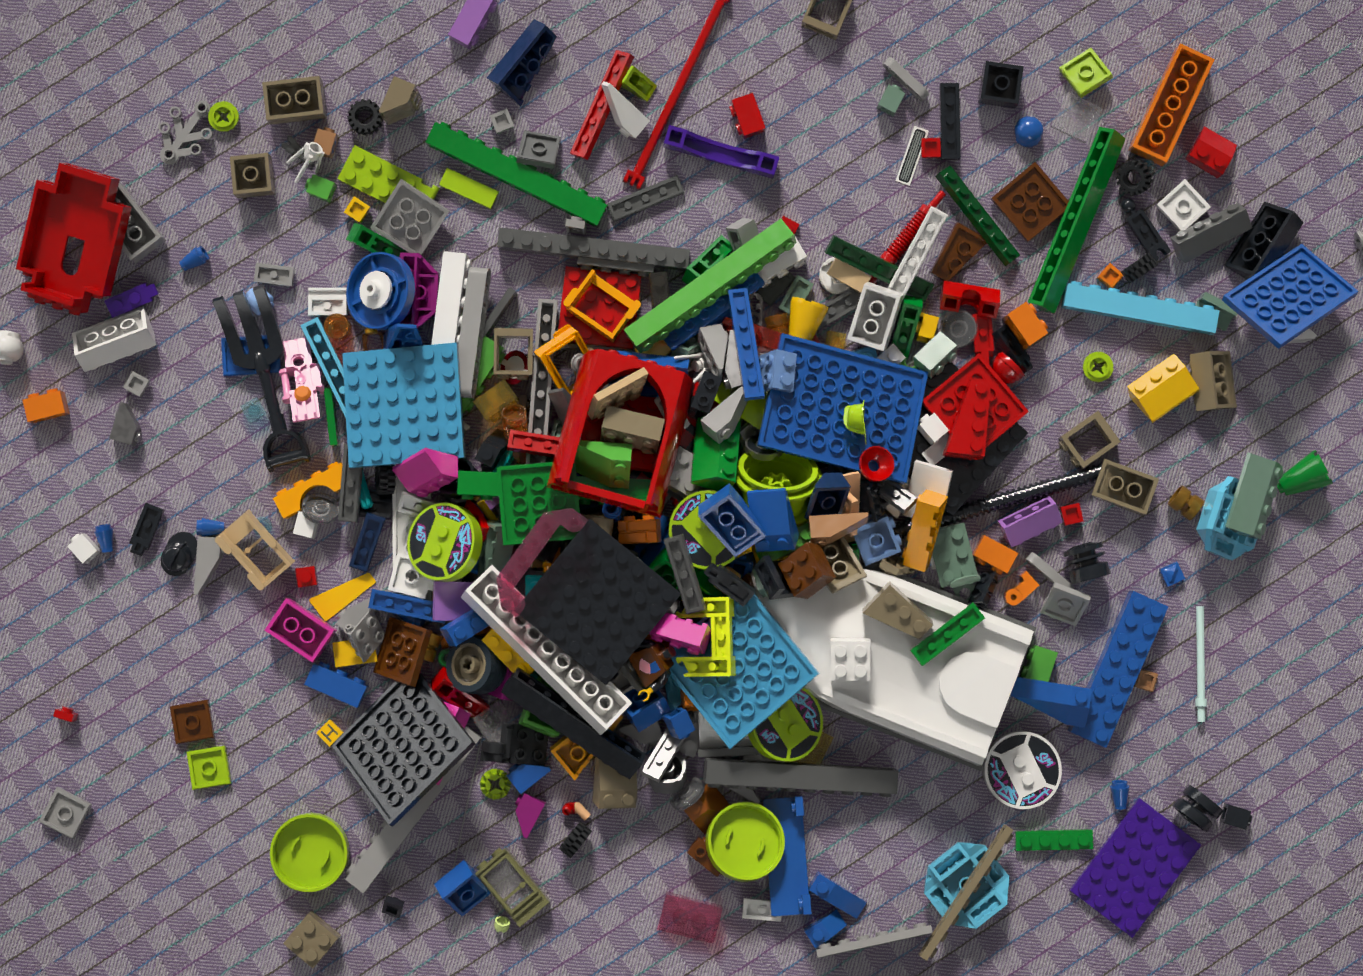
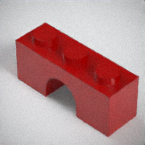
M944 280L940 294L939 309L959 312L960 306L967 304L977 309V316L996 318L1000 306V290Z

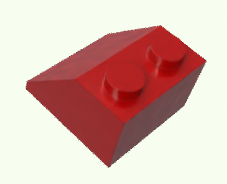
M1204 126L1185 160L1219 178L1232 160L1237 145Z

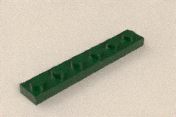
M951 165L935 176L1004 266H1007L1020 256Z
M835 235L832 236L824 251L826 254L890 284L899 267ZM916 275L907 293L926 301L934 284Z

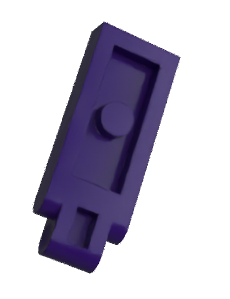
M143 283L108 298L104 302L112 318L153 301L152 297L159 293L154 283L148 286L146 283Z

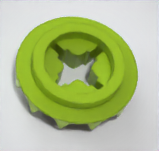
M226 101L215 103L208 113L210 125L219 132H228L235 128V125L239 122V113L236 107ZM218 112L228 113L227 118L229 122L225 120L220 121L221 116Z
M1093 352L1084 359L1082 369L1084 375L1090 381L1102 382L1111 376L1113 362L1107 354ZM1094 362L1097 364L1105 363L1100 368L1101 372L1098 370L1091 371L1095 367Z
M490 769L483 774L480 780V788L485 797L495 800L501 799L508 794L511 781L508 779V774L505 771ZM501 778L499 782L500 788H494L490 791L492 786L490 780L496 781Z

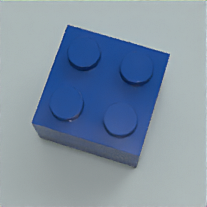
M632 689L624 694L632 704L623 713L638 732L643 731L671 711L665 697L659 690L656 693L652 692L647 701L643 700L647 698L648 694L638 695L636 689Z

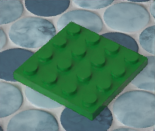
M574 460L569 480L577 482L576 463ZM553 462L497 467L503 546L572 540L581 530L578 496L546 487Z

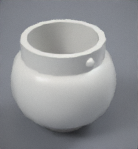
M2 330L0 331V364L11 365L19 360L23 354L21 335L16 332Z

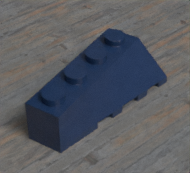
M534 19L488 75L487 79L521 107L526 91L529 92L532 86L530 83L534 75H538L541 69L540 64L543 59H546L557 36L545 24Z

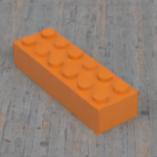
M1181 43L1175 48L1128 151L1160 166H1164L1167 163L1215 59Z

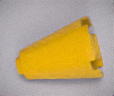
M792 297L790 301L789 335L812 341L828 312V307L814 301L810 302L803 298Z

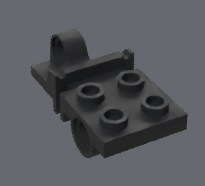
M502 723L500 742L482 741L480 761L545 766L548 735L520 724Z

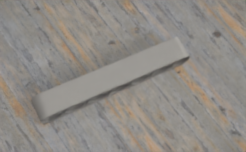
M470 267L468 271L458 345L462 398H474L476 395L491 282V270L489 268Z

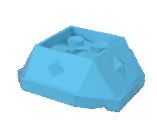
M1227 476L1225 481L1209 489L1196 530L1205 544L1206 551L1232 561L1244 552L1254 549L1257 539L1239 535L1225 527L1239 481L1237 478Z
M957 842L927 866L924 894L942 917L961 890V882L969 878L987 851L986 845ZM993 860L990 865L992 867L991 871L980 880L981 885L977 892H972L968 898L970 899L968 906L965 909H961L958 913L959 919L955 924L956 926L977 929L1007 905L1009 875L997 860Z

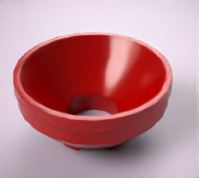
M872 446L861 454L859 469L866 479L873 482L883 481L892 474L894 459L891 453L884 447ZM874 460L878 463L877 471L869 469V461Z

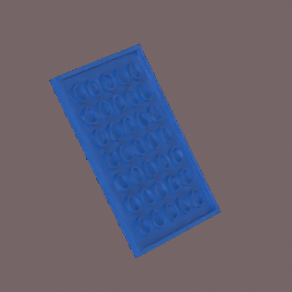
M782 333L777 349L797 354L794 388L791 393L774 389L768 391L757 446L858 471L859 473H861L859 469L861 454L869 447L881 446L887 449L894 459V470L887 480L906 484L928 372ZM864 399V424L867 445H865L864 435L849 431L845 427L843 420L844 408L854 404H862ZM874 460L869 461V469L877 471L878 463Z

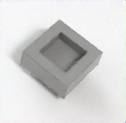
M508 109L490 115L497 135L515 128Z
M132 371L123 388L142 397L150 380Z

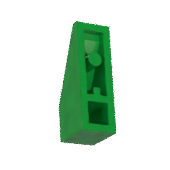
M354 223L346 238L347 241L369 253L385 252L400 257V253H409L390 240L357 223Z
M720 235L686 268L682 281L689 284L730 255L733 251L730 241Z
M905 295L902 301L892 344L894 343L906 357L905 359H908L923 308V299Z

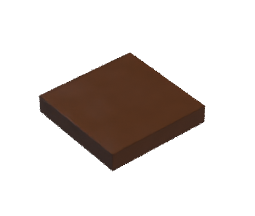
M209 699L170 706L176 744L215 737Z

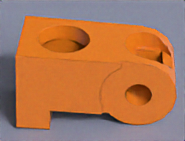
M1027 571L1019 575L1022 579L1021 582L1004 593V600L1007 604L1018 605L1040 586Z

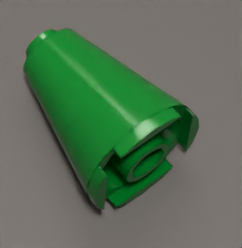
M1314 450L1283 474L1277 488L1280 494L1285 493L1287 496L1330 486L1333 482L1327 475L1329 473L1321 457Z

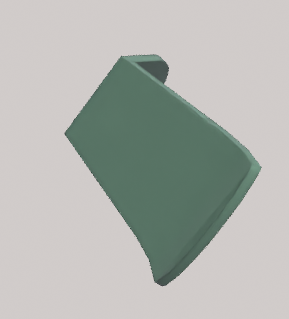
M979 575L963 576L952 581L950 586L953 588L954 594L960 597L959 592L962 588H968L970 593H972L974 590L973 583L979 582L981 577Z

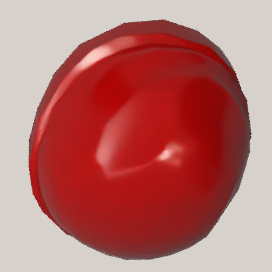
M1000 352L997 354L993 361L992 369L1005 384L1014 383L1025 376L1020 367L1005 353Z

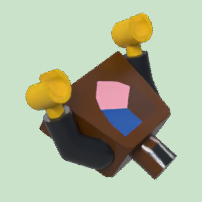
M644 639L628 658L644 686H649L647 690L643 689L638 693L640 695L644 691L648 694L647 698L643 701H647L652 692L656 693L666 685L671 674L670 668L674 665L671 658L676 655V651L672 646L665 648L660 642L654 643L652 640Z

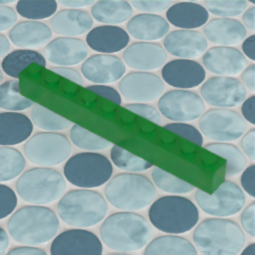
M434 123L425 142L427 146L571 216L580 217L582 221L596 228L599 227L608 209L607 204H605L606 201L597 196L592 198L588 196L587 191L578 188V190L571 188V184L567 181L561 180L559 182L553 179L554 176L544 171L542 174L536 171L537 167L533 165L517 163V157L513 155L507 157L502 154V150L496 147L491 149L485 146L486 143L480 139L475 138V140L468 138L469 135L461 130H458V132L451 130V126L447 123Z
M1099 127L1028 300L1029 304L1031 303L1040 311L1052 314L1056 312L1126 140L1115 129Z
M458 471L457 495L461 496V499L473 500V496L481 497V500L493 501V497L499 498L497 472ZM577 476L578 483L646 501L651 482L650 479H630L629 489L614 488L585 476ZM578 496L579 505H591V502H599ZM602 502L598 503L599 506H603L605 504Z

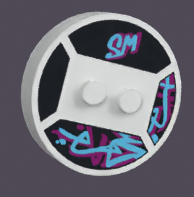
M1013 731L996 739L991 744L983 764L984 781L991 794L1003 804L1016 809H1031L1044 804L1058 789L1062 776L1061 761L1056 749L1048 740L1029 731Z

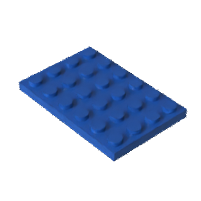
M1300 244L1226 293L1222 301L1275 347L1280 349L1356 297L1358 290L1303 244Z

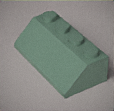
M1247 452L1225 525L1226 528L1239 535L1261 540L1262 535L1266 531L1267 518L1272 512L1273 498L1277 495L1278 482L1283 476L1282 465Z

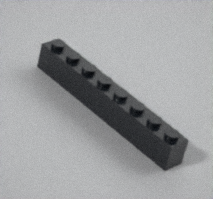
M517 667L506 681L501 693L508 699L515 701L524 710L537 716L539 720L553 727L555 731L565 735L573 743L584 748L589 754H593L604 764L615 769L620 775L630 780L642 766L646 756L644 752L609 728L600 735L559 694L521 668Z

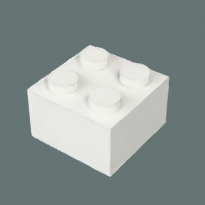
M831 638V681H871L870 638Z

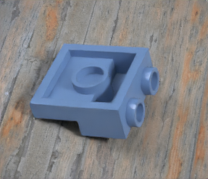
M886 513L880 517L878 522H873V519L868 520L867 524L858 528L857 535L854 536L865 566L901 552L900 545H903L899 534H894L892 528L896 527L892 516L888 517Z

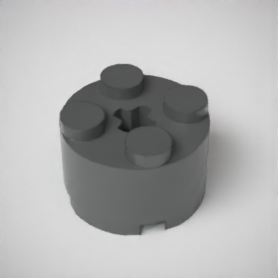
M678 753L675 754L659 783L648 778V782L654 792L673 794L683 789L686 782V762L683 756L681 757Z

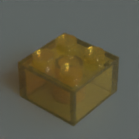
M505 379L473 401L489 423L491 421L496 423L503 417L502 413L507 410L511 412L519 406L517 404L519 398Z

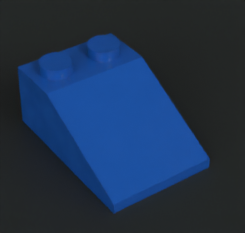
M730 483L698 505V517L734 557H737L766 537L765 531L743 498Z
M786 488L748 491L749 509L766 533V537L755 544L757 552L795 550L799 532Z

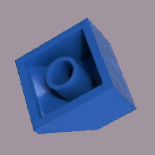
M465 860L434 883L442 899L462 917L491 894L475 875L476 871Z

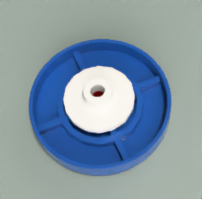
M385 252L371 253L356 264L349 276L346 298L350 313L364 327L386 330L400 323L407 316L414 300L415 282L411 269L400 257Z

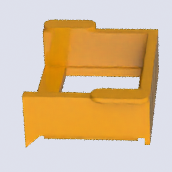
M593 269L579 288H573L563 302L569 313L611 342H614L629 319L633 318L641 306L640 301H633L597 276ZM592 283L629 308L612 333L575 308Z
M567 324L553 334L552 340L535 350L534 354L542 361L557 389L564 388L572 395L574 384L569 387L565 385L549 357L573 340L577 343L582 354L588 352V348L579 332Z

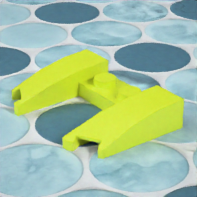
M731 597L703 598L706 605L705 610L686 614L684 608L682 613L676 612L675 615L678 618L711 617L712 656L676 657L677 663L683 662L688 673L683 674L684 677L736 676L735 656H733L732 640L734 600Z

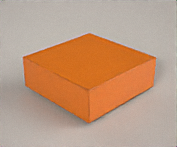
M1109 263L1098 275L1097 279L1106 287L1114 288L1123 275L1116 267Z

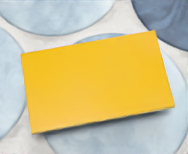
M349 640L332 643L335 667L378 662L376 650L363 663L361 657L356 655L355 649Z

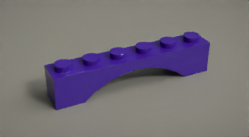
M669 125L664 140V148L771 179L774 178L779 161L778 156L723 144Z

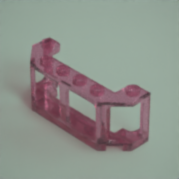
M573 508L544 512L496 577L500 604L504 609L515 617H518L524 609L525 600L521 596L522 594L514 588L557 528L561 525L571 532H578L583 528L588 519Z

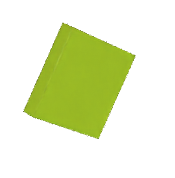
M1092 48L1059 67V71L1080 98L1113 78V74Z
M226 745L187 752L192 790L232 783Z

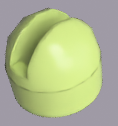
M504 916L497 917L494 922L495 930L498 933L499 931L502 933L507 932L510 920Z

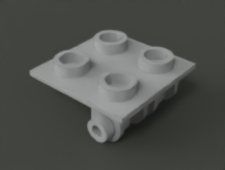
M371 608L356 626L348 624L345 626L344 631L350 637L349 642L354 647L356 655L361 657L363 663L367 661L381 644L385 634Z

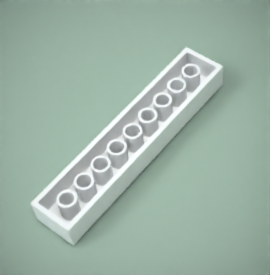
M493 565L462 594L461 598L600 735L632 704L611 681L607 685L603 684L514 610L524 599V596Z

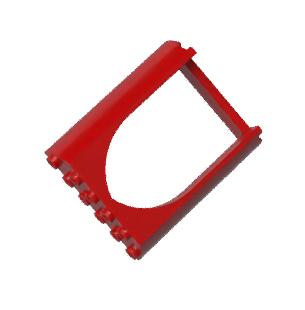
M588 350L582 356L546 487L661 518L695 388L693 379L685 372L676 370L673 366L666 365L664 367L657 365V362L652 360H639L634 355L624 356L616 350ZM644 367L648 372L646 380L657 391L665 416L664 432L646 501L570 481L569 478L586 415L594 394L598 393L612 380L632 374Z

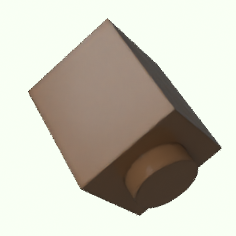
M324 127L322 130L318 128L314 142L322 147L325 153L324 157L332 159L339 137L333 129Z

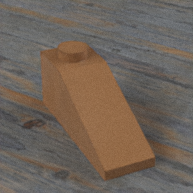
M868 512L809 516L810 543L818 544L821 547L833 543L867 524Z

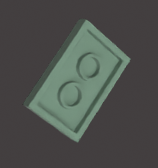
M964 522L940 528L932 554L940 587L950 586L952 581L963 576L978 575Z

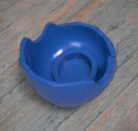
M1030 116L1019 119L1014 129L1017 143L1023 147L1038 145L1043 136L1042 123L1037 118Z

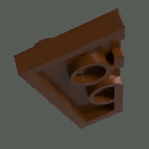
M956 222L930 274L943 281H949L987 244L980 234Z

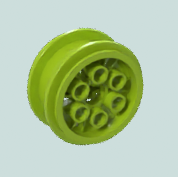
M745 452L737 461L736 484L733 488L743 498L748 507V491L786 488L798 528L809 521L804 516L814 486L821 478L822 473L813 460L783 453L779 458L778 456L774 457V460L761 461L752 458L750 453L747 454Z

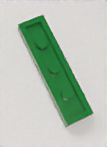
M972 602L910 651L920 665L923 666L983 621L985 617L974 602Z
M1092 829L1015 831L1016 851L1093 849Z

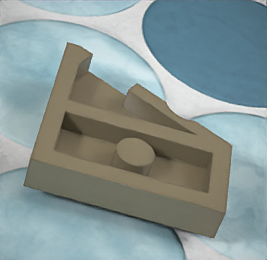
M896 555L882 558L879 563L881 571L888 575L913 574L916 570L904 566V559Z

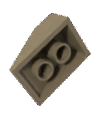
M1104 459L1091 495L1143 516L1148 512L1159 478Z
M844 536L831 544L821 547L836 576L833 581L826 585L832 594L867 577Z
M596 757L593 803L598 809L636 808L637 774L635 773L629 780Z

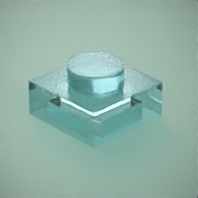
M258 397L240 406L249 423L267 414Z

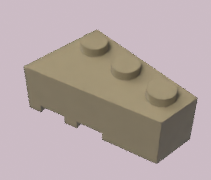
M890 581L862 609L863 614L917 639H921L933 626V621Z

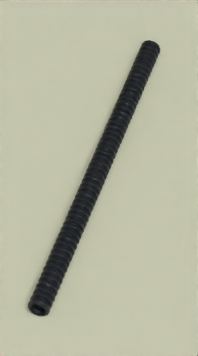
M1099 463L1097 466L1092 465V468L1086 467L1085 470H1075L1074 473L1069 472L1068 475L1066 473L1063 476L1058 475L1057 478L1052 477L1051 480L1049 478L1046 481L1041 480L1040 483L1035 482L1034 485L1032 483L1029 486L1024 485L1023 488L1018 487L1017 490H1007L1006 493L1000 492V495L994 494L993 497L992 495L989 498L983 497V500L979 498L976 502L974 500L971 503L966 502V505H962L953 516L944 511L940 526L944 527L945 524L950 525V523L955 524L956 521L961 522L962 519L967 520L969 517L972 519L973 516L979 517V514L985 515L986 512L988 514L991 511L996 512V509L1002 510L1003 507L1005 509L1008 506L1013 507L1014 504L1019 505L1020 502L1022 504L1025 501L1030 502L1031 499L1036 500L1037 497L1039 499L1042 496L1047 497L1048 494L1053 495L1054 492L1058 494L1059 491L1064 492L1065 489L1071 490V487L1074 489L1077 486L1082 487V484L1088 485V482L1092 484L1097 480L1102 465ZM908 519L907 522L904 520L901 524L897 522L896 527L892 528L894 534H899L901 539H904V536H907L911 529L912 519Z

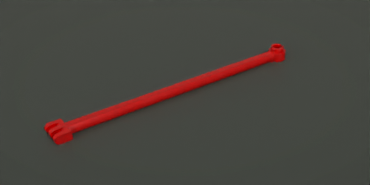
M716 0L634 170L628 169L622 182L627 183L629 177H631L632 180L629 185L633 187L637 180L639 183L636 189H641L645 181V177L641 175L725 3H728L730 0Z

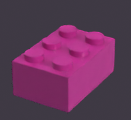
M286 598L264 631L313 663L318 660L337 629L292 599Z

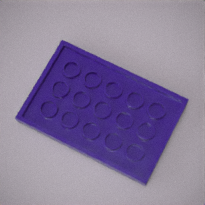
M1138 798L1070 888V891L1133 938L1201 847V844L1142 799Z

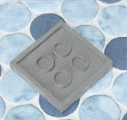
M400 179L370 228L407 252L420 253L422 255L450 210L403 179Z

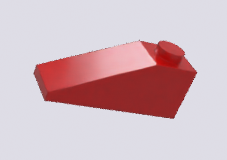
M443 667L432 679V688L439 697L471 714L470 717L479 721L490 709V706L478 694H468L456 689L447 676V669Z

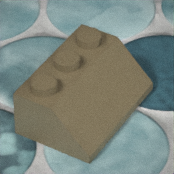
M393 77L379 109V113L385 123L392 124L414 115L416 110L419 111L423 100H421L422 97L416 85L398 77Z
M1207 351L1190 354L1192 377L1200 390L1194 394L1196 411L1237 408L1230 351Z

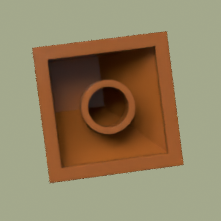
M705 784L704 791L699 799L683 810L702 833L706 835L713 818L730 804L717 788L708 787V784Z

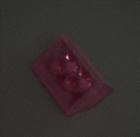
M666 891L657 930L713 944L723 907L719 904Z

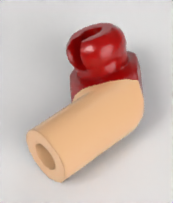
M568 802L562 808L564 815L578 814L584 821L591 815L580 802Z

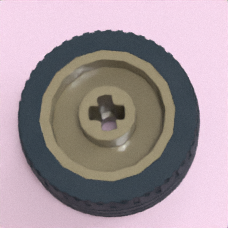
M474 635L461 644L452 646L449 650L446 660L447 676L453 686L461 692L468 694L490 693L496 690L504 681L507 666L482 641L484 636Z

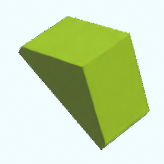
M632 65L622 80V88L647 102L657 87L654 82Z

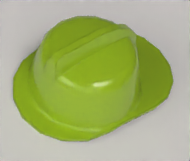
M864 399L862 404L846 406L844 408L843 420L845 427L849 431L864 435L865 445H867L864 424Z

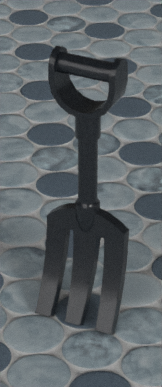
M263 284L253 287V292L261 313L270 348L266 349L256 319L243 290L233 293V299L242 323L249 354H246L224 297L214 298L212 302L226 337L233 364L242 368L255 369L256 374L259 375L270 415L268 418L273 432L265 440L263 446L265 464L271 473L277 467L302 460L310 462L311 456L304 437L298 432L287 429L284 414L281 413L270 374V365L276 362L286 349ZM289 434L297 439L301 449L271 457V446L277 437Z

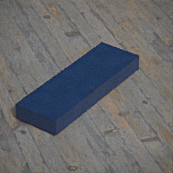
M367 512L349 567L368 572L386 518Z

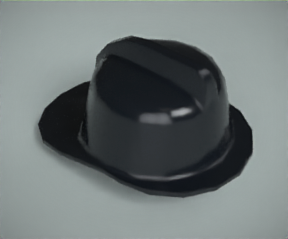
M178 532L168 541L160 559L161 566L167 574L181 576L190 568L197 554V539L195 536L188 532Z

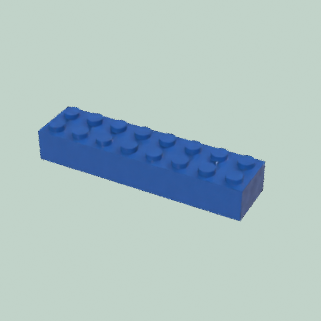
M1135 591L1128 592L1086 687L1092 689L1086 726L1084 728L1069 725L1067 731L1107 748L1168 606Z

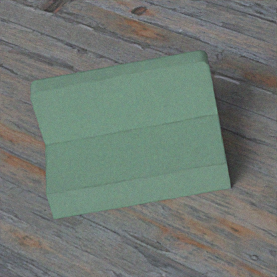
M1207 292L1201 294L1195 305L1198 307L1210 305L1214 306V310H1220L1217 328L1222 331L1227 330L1232 318L1237 315L1221 299Z

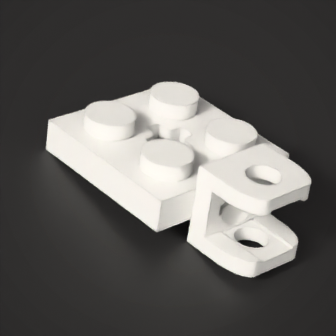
M397 553L388 590L426 599L428 590L433 591V582L436 580L421 575L412 565L409 555ZM415 571L417 578L409 581L407 573Z

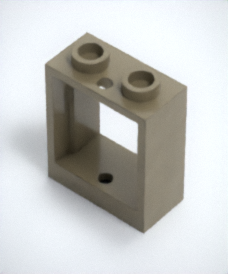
M811 0L801 26L836 40L853 0H845L847 2L836 27L810 17L817 1Z
M494 328V376H497L498 380H509V377H517V380H529L533 372V329ZM499 338L528 339V371L499 370Z
M1099 410L1058 438L1060 441L1058 444L1061 449L1069 453L1071 463L1075 468L1079 467V469L1085 468L1121 442ZM1093 421L1108 442V445L1084 461L1068 438Z

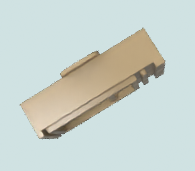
M250 509L215 538L218 546L226 554L231 553L248 571V579L258 590H263L295 562L252 514ZM255 529L261 537L250 547L245 548L243 552L237 543ZM262 539L283 560L266 576L246 555Z

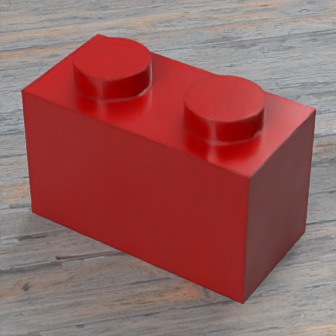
M753 93L731 100L729 110L732 118L736 117L738 124H735L738 135L742 134L743 139L765 132L766 127Z

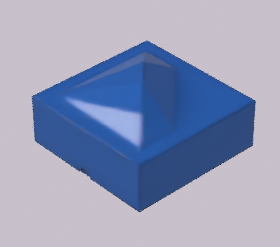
M1177 561L1159 569L1167 587L1185 579Z

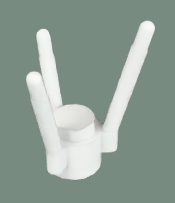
M306 142L304 147L286 162L290 164L304 153L306 161L294 181L296 184L310 162L317 161L315 173L319 172L321 160L325 153L318 143Z
M703 352L674 357L675 360L694 359L688 372L692 370L700 372L693 379L694 384L701 378L704 371L709 372L711 370Z

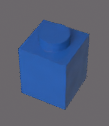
M677 707L662 716L672 737L685 739L695 730L686 709Z

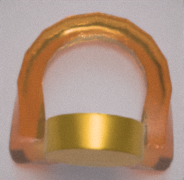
M365 329V333L362 335L364 351H368L367 337L370 335L380 336L381 349H383V336L385 333L377 332V329Z

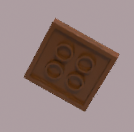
M1036 162L991 198L992 202L1026 242H1029L1064 213L1069 202Z
M390 617L377 657L378 662H376L373 672L416 687L432 630Z

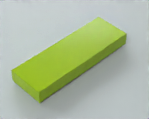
M446 168L439 183V186L489 209H492L499 194V191L449 168Z

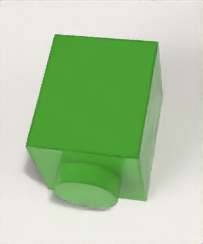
M314 174L312 178H308L305 185L308 195L328 203L331 202L337 187L334 182Z

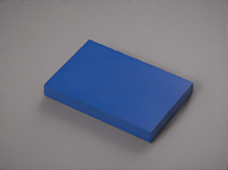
M262 335L266 349L270 348L267 335ZM240 337L246 354H249L246 337ZM221 338L223 376L257 375L255 369L242 368L233 364L226 338ZM281 357L270 365V374L279 373V370H281Z

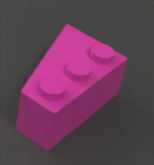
M665 613L649 635L654 641L662 643V640L669 642V645L674 648L680 649V647L688 649L687 652L698 655L699 653L705 654L711 639V629L708 624L702 623L701 626L693 623L691 619L683 620L676 615Z

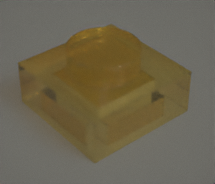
M827 331L825 345L844 350L846 334Z

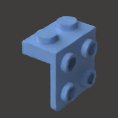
M775 349L759 356L764 392L771 389L787 393L793 392L796 353Z

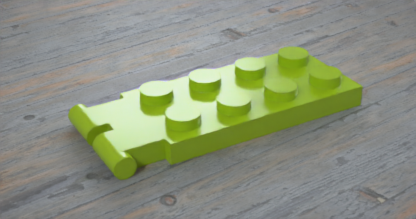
M354 145L337 178L339 181L383 203L387 202L400 179H403L433 200L440 189L435 185L431 188L423 184V179Z

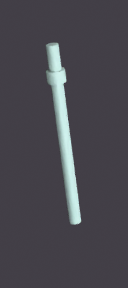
M1196 606L1197 698L1195 699V706H1197V722H1205L1207 699H1205L1204 606Z

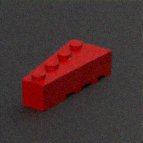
M972 378L967 383L942 456L981 460L985 457L991 380Z

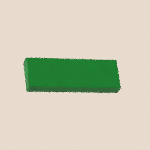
M324 388L329 442L333 447L340 446L334 393L331 388Z

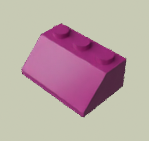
M424 448L403 460L402 463L393 466V472L409 493L416 494L418 497H427L430 493L439 490V488L450 484V482L458 478V456Z

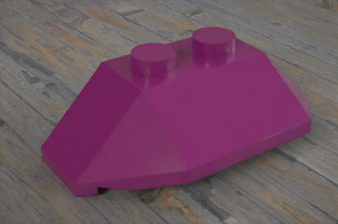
M400 253V258L408 264L412 271L415 282V295L410 311L399 324H413L419 328L436 313L439 273L420 253Z

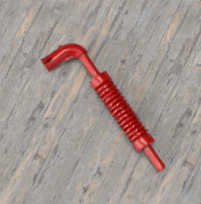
M942 190L937 193L928 206L922 204L916 215H913L907 226L904 227L905 229L900 231V234L897 235L898 237L895 238L896 240H893L891 246H888L889 248L883 252L880 258L893 264L900 260L902 254L911 245L930 207L936 208L946 196ZM871 276L869 282L877 284V278Z

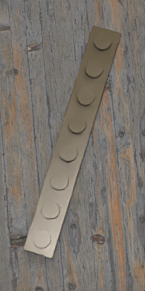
M1005 824L1002 826L918 953L920 957L926 961L929 957L931 959L934 957L938 950L936 946L940 941L943 942L949 933L947 932L950 925L954 926L959 919L958 913L961 909H965L970 902L968 898L972 892H977L981 885L980 880L991 871V863L993 860H998L1001 856L1003 845L1011 841L1013 829Z

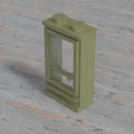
M499 847L491 854L492 859L488 862L484 860L476 867L478 870L475 875L520 928L546 906L550 899L507 847L504 849Z

